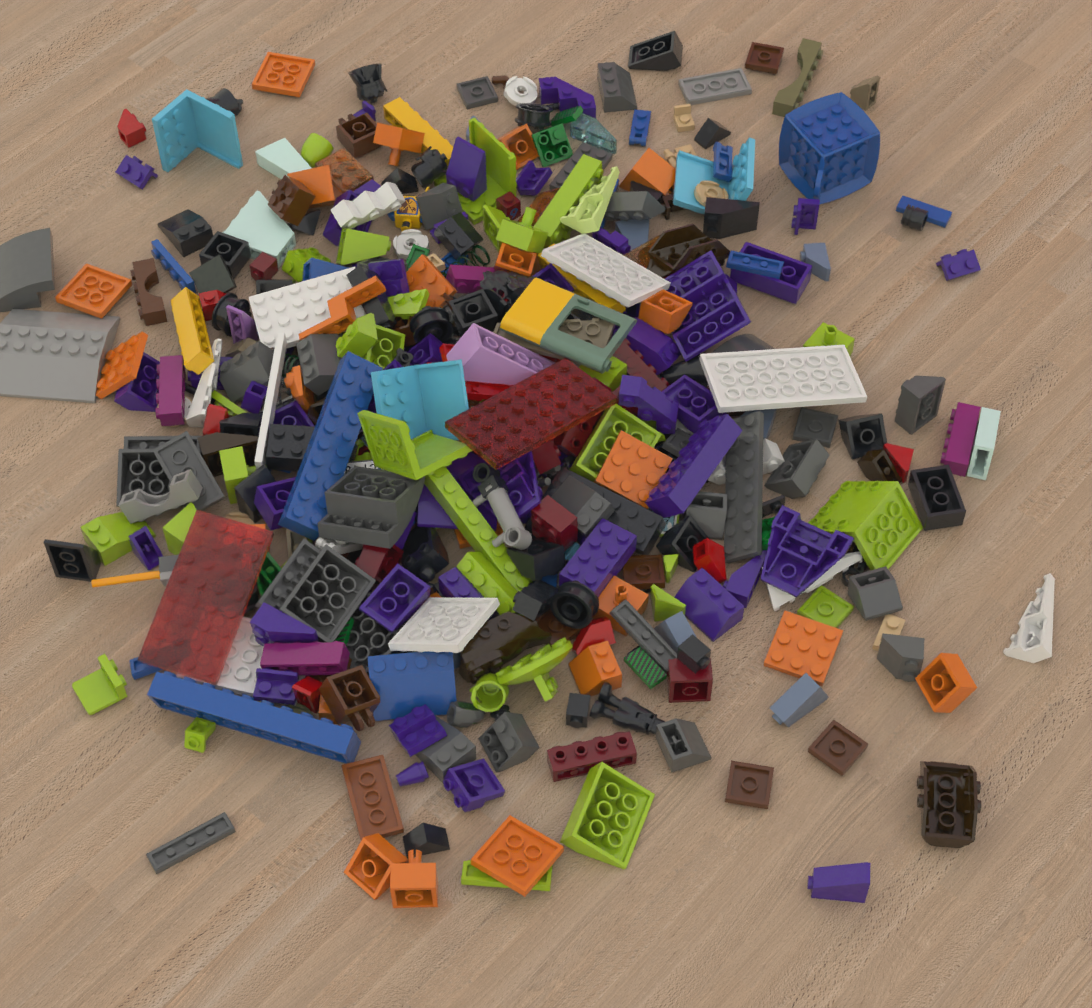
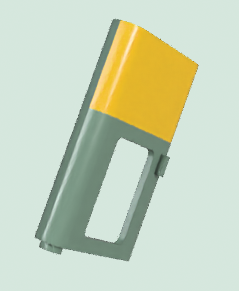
M536 277L505 314L500 324V330L603 374L605 371H609L612 364L610 358L635 326L637 319ZM573 309L582 310L620 327L605 348H600L558 330Z

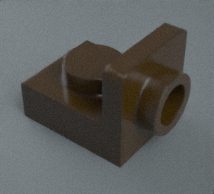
M674 194L662 196L661 205L665 208V211L661 214H664L666 220L670 219V212L684 210L682 207L673 205Z

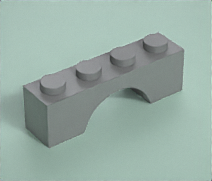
M190 469L173 476L168 493L151 495L139 488L123 494L118 506L130 523L142 522L150 516H158L169 509H177L185 503L197 501L203 487Z

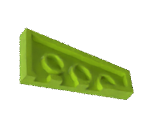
M422 289L387 298L395 317L409 319L410 316H414L426 306L430 294L427 289Z
M471 860L463 862L461 885L509 888L472 866ZM553 865L532 890L550 891Z

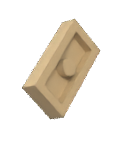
M891 614L885 615L872 649L878 651L882 633L901 635L906 620Z

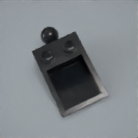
M417 526L409 532L402 549L404 551L401 558L402 567L422 581L430 582L437 573L450 564L448 553L434 527Z

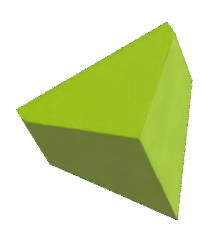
M655 584L651 586L650 599L654 621H664L681 611L685 615V604Z

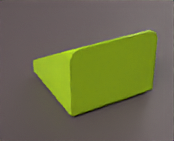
M678 554L664 555L663 557L666 583H670L678 566Z

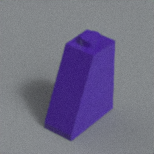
M864 862L814 868L812 876H808L807 889L811 890V898L865 903L870 886L871 863Z

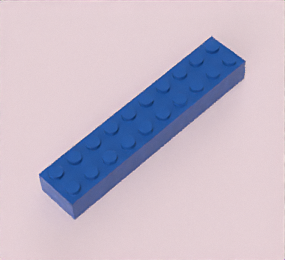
M349 351L340 360L278 525L313 541L319 537L317 523L328 514L325 491L344 475L361 429L357 413L362 410L367 411L374 393L371 372L381 371L382 367Z
M156 671L147 693L148 697L159 708L192 718L199 717L209 720L222 727L345 764L355 761L361 744L357 733L349 725L341 724V726H338L326 718L318 720L306 712L298 714L286 706H281V708L274 707V704L269 701H254V698L249 695H234L235 693L229 689L217 690L215 686L209 683L197 684L195 680L189 677L177 678L174 673L164 671V673Z

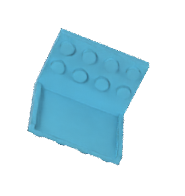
M186 89L152 118L162 169L169 172L197 147L238 169L243 166L235 115L231 111H227L219 105Z
M749 137L746 143L741 145L740 153L735 155L733 159L732 178L729 182L713 177V161L679 150L676 158L673 205L704 215L705 207L694 196L695 187L701 181H713L720 184L719 187L726 189L729 195L728 199L746 201L753 190L755 139Z
M462 359L371 372L377 414L404 421L410 429L409 435L411 439L428 430H432L435 435L452 440L473 438Z

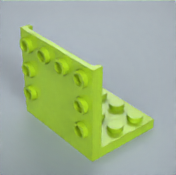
M472 118L469 120L470 143L486 153L487 190L474 202L465 198L460 193H458L462 211L468 215V220L475 225L483 221V205L486 204L496 208V199L509 191L516 196L517 171L514 153L510 152L502 142H499L494 134L485 128L483 123L479 122L476 118ZM446 175L435 179L434 185L438 186L442 183H447Z
M366 410L357 413L375 467L414 480H418L425 475H432L437 469L451 465L452 461L457 458L466 457L469 452L474 450L473 442L466 444L433 434L432 430H428L411 439L409 435L410 429L404 421Z
M845 481L841 484L838 491L830 497V500L819 509L816 516L808 522L830 534L838 530L853 537L870 571L885 566L889 569L923 529L898 481Z

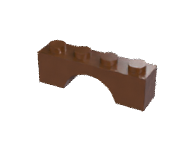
M154 258L132 262L134 269L130 270L132 280H136L133 283L135 294L139 293L136 296L137 305L141 306V309H138L140 320L144 319L146 326L168 322L162 297L149 293V290L159 283Z

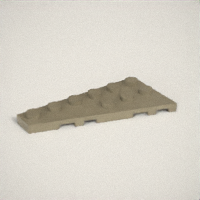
M592 318V320L585 321L566 319L558 330L600 348H605L611 339L615 324L606 320H600V318ZM497 323L493 333L536 354L573 362L501 331V323Z

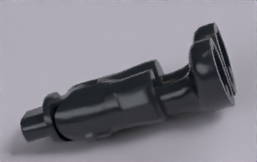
M608 682L603 684L598 700L593 704L589 715L594 719L600 717L612 719V724L625 729L629 728L635 732L646 733L647 735L650 733L656 735V725L665 722L657 718V714L639 705L638 702L628 697H623L621 700L612 694V685ZM604 704L613 706L618 709L614 711L606 707Z

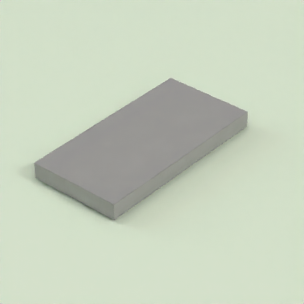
M742 68L678 79V85L685 101L690 105L752 94V89Z

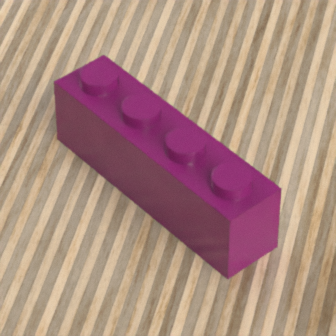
M450 265L446 279L458 291L457 293L470 294L482 289L480 282L484 279L483 272H495L497 270H494V267ZM500 290L498 295L503 296L504 292Z
M182 355L160 357V364L157 365L159 379H156V385L159 393H156L157 405L159 404V408H156L155 412L156 419H160L161 426L185 425L186 367L184 366Z
M958 402L957 408L952 409L950 420H953V424L949 423L947 430L950 438L945 439L943 449H947L946 453L942 452L940 463L949 465L954 475L963 477L966 475L981 408L979 406Z
M318 641L312 643L264 644L260 666L262 669L291 670L297 672L298 676L334 675L347 670L350 653L345 643L339 641L324 643Z

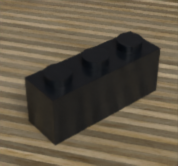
M542 580L535 581L534 583L531 582L528 587H524L522 591L516 593L513 599L515 604L512 610L535 621L551 609L550 601L558 593V588Z

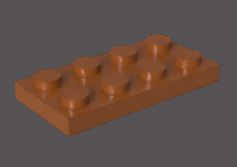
M379 755L341 765L360 840L365 836L379 833L383 838L404 833L384 756Z

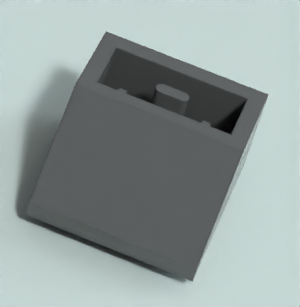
M699 491L685 510L684 518L690 515L710 539L722 540L727 513V494Z
M886 566L849 576L847 594L865 621L903 610L896 580Z
M504 712L478 738L496 772L504 771L527 761L540 748L522 714Z
M675 718L656 725L655 738L672 773L711 760L712 757L695 722Z

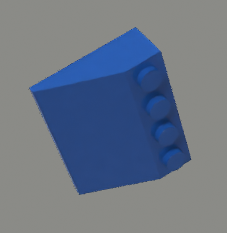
M424 651L368 656L369 678L380 696V704L373 712L375 721L404 717L411 713L413 708L421 707L425 704L434 713V716L447 715L450 703L457 701L452 652L436 653Z

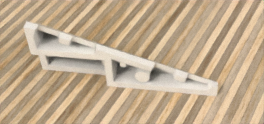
M222 339L214 340L211 348L214 362L202 373L186 417L189 427L204 428L207 407L211 403L212 392L217 389Z
M860 551L846 553L843 558L804 592L809 593L830 581L835 574L847 571L849 566L856 562H863ZM765 583L774 611L779 610L780 606L788 601L790 603L795 601L796 597Z
M1051 573L1044 575L1045 582L1042 588H1037L1035 601H1030L1018 623L1020 628L1017 634H1012L1010 647L1005 648L1003 651L1006 656L1031 663L1052 657L1055 578Z

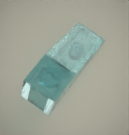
M582 113L576 121L570 124V137L616 154L617 140L596 118Z

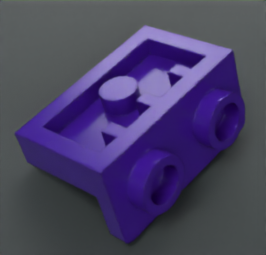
M257 668V681L253 693L254 701L266 700L272 703L295 705L296 697L292 686L299 681L297 672Z

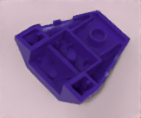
M520 430L505 441L509 450L489 464L500 471V478L504 479L509 489L507 494L519 518L541 503L531 445ZM473 465L458 478L466 492L476 498L481 494L478 488L481 483L473 478V470L475 468ZM487 499L482 505L494 514Z
M782 505L772 521V530L763 564L761 581L794 597H798L845 556L854 538L838 530L830 534L802 521L800 513Z

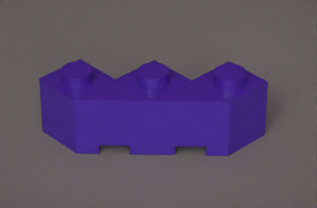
M557 77L539 78L541 105L558 103L559 112L581 105L583 112L578 117L579 124L596 123V105L593 95Z
M622 375L619 405L638 407L637 418L645 421H657L656 430L658 432L675 434L679 404L675 401L667 400L666 395L656 387L651 388L648 386L644 378Z

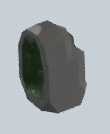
M463 701L451 702L447 712V722L454 727L467 728L472 724L480 722L484 718L485 712L477 709L473 703Z

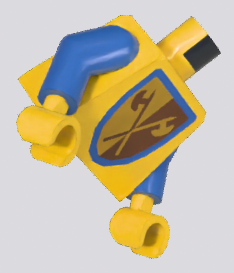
M403 196L406 201L401 204V208L387 214L390 220L395 222V227L401 228V231L419 229L423 223L416 196Z

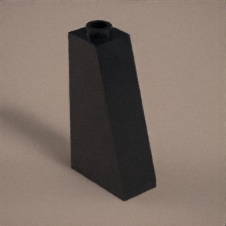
M363 265L358 266L346 275L352 287L375 275L380 280L377 273ZM385 292L361 304L366 315L369 313L374 314L376 325L392 329L397 324Z

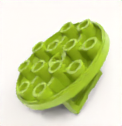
M565 637L554 642L551 646L547 644L538 649L533 656L529 653L520 658L512 667L508 665L500 669L499 672L495 673L497 676L496 680L500 685H516L534 680L544 701H547L558 692V684L553 676L550 677L548 673L562 662L573 648V645Z

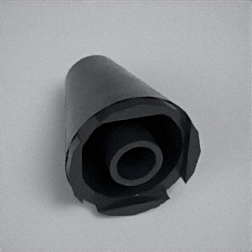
M700 354L687 362L683 360L676 363L660 374V379L662 377L665 378L670 385L683 375L688 376L705 388L708 385L699 360Z

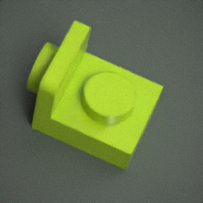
M196 717L185 730L184 747L203 753L206 750V740L215 731L216 723Z

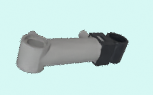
M485 463L477 464L473 470V478L481 483L478 486L481 494L472 502L478 507L488 499L503 530V533L492 541L493 546L498 547L505 542L507 545L520 550L528 548L531 544L532 536L529 531L525 530L507 494L509 489L504 479L500 478V471Z

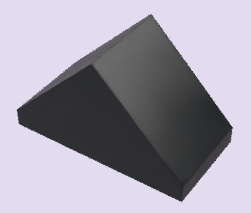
M708 118L694 140L704 149H707L714 145L715 142H719L731 135V132L721 123Z
M396 168L381 182V185L386 182L395 183L401 194L418 192L416 178L399 168Z
M421 823L403 836L407 858L408 851L414 850V857H416V850L422 851V855L450 850L446 828Z

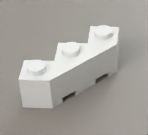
M386 182L375 192L365 190L353 201L343 199L331 209V212L341 228L352 229L400 209L401 204L406 200L395 183Z
M766 438L763 440V474L771 473L784 462L778 445ZM726 456L723 457L708 481L718 485L726 483Z

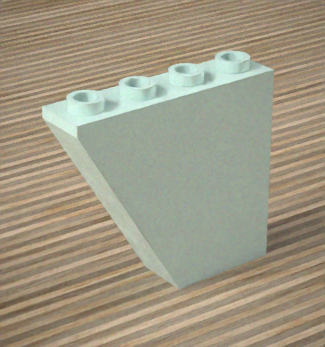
M256 191L249 198L247 204L240 209L239 214L231 221L229 227L222 233L249 242L250 259L255 260L262 252L276 258L279 269L285 261L287 252L293 250L296 246L295 234L287 223L268 206L269 202L260 191Z

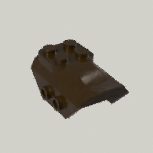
M689 224L664 231L648 251L650 260L647 269L663 278L675 273L709 251L713 252L720 266H723L725 259L729 257L730 250L719 240L708 238L694 224Z
M506 612L486 621L464 647L458 672L467 682L476 684L481 676L499 672L505 663L516 658L524 650L550 643L552 635L539 628L536 620L533 621L527 617Z
M920 761V776L917 777V789H920L921 794H918L917 807L921 808L922 838L929 845L937 847L962 848L975 841L977 815L981 812V800H978L977 794H980L981 783L977 781V772L973 766Z

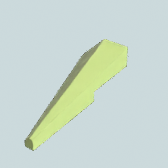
M612 167L610 169L611 173L607 177L603 176L599 185H594L579 199V205L576 208L571 207L569 209L570 213L560 218L561 223L582 234L599 231L620 173L618 167Z

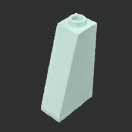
M286 138L255 151L257 164L280 179L288 173L312 169Z
M981 408L967 471L968 477L986 480L995 447L1001 411Z

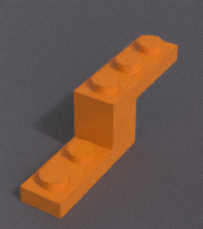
M375 275L328 300L327 303L331 317L299 333V339L302 340L310 334H340L346 331L348 326L352 325L356 320L354 308L386 292L384 284Z

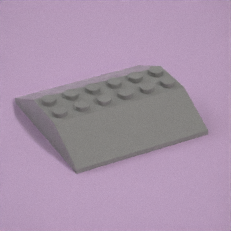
M12 309L0 323V396L95 403L97 396H95L97 383L102 375L101 369L105 365L107 352L112 349L120 317L104 316L101 319L90 314Z

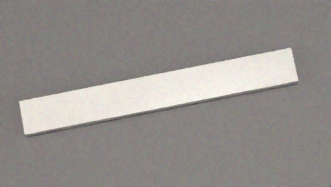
M278 332L254 460L256 469H259L262 465L266 466L270 424H273L287 347L285 332Z

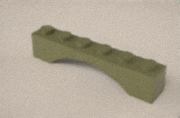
M802 39L797 54V62L800 66L801 74L791 85L778 91L773 103L772 114L785 117L786 114L799 107V102H802L804 98V91L807 92L809 80L812 81L813 70H817L818 59H822L823 50H821V42Z

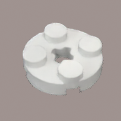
M514 76L507 81L503 95L514 106L520 103H534L538 95L537 86L527 77L518 78V76Z
M415 229L404 230L398 237L396 235L393 240V248L397 258L407 260L412 246H409L410 243L429 249L428 237Z

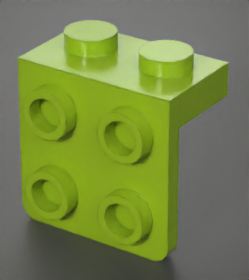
M313 247L289 250L282 270L293 279H296L297 282H302L303 265L310 258L332 262Z
M105 654L97 657L101 669L72 684L73 690L89 715H93L127 697L124 688L127 683L123 675L116 673L118 668L113 659L108 660Z

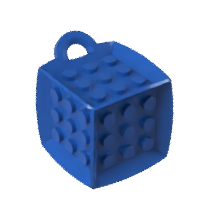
M842 92L810 101L785 115L779 139V165L794 186L806 198L818 199L820 204H824L847 196L872 182L879 159L880 131L869 116L852 99Z

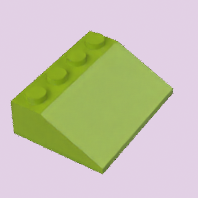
M613 402L605 409L569 470L594 482L621 430L653 448L662 434Z
M600 762L590 768L560 843L579 854L621 869H626L655 794L607 764Z

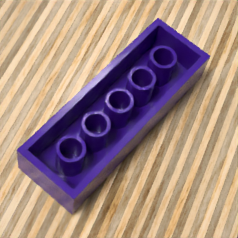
M728 414L716 416L711 420L706 419L699 424L698 431L689 438L687 446L679 451V457L669 465L668 472L659 479L660 483L649 492V498L645 503L654 513L667 518L682 514L688 508L743 431Z

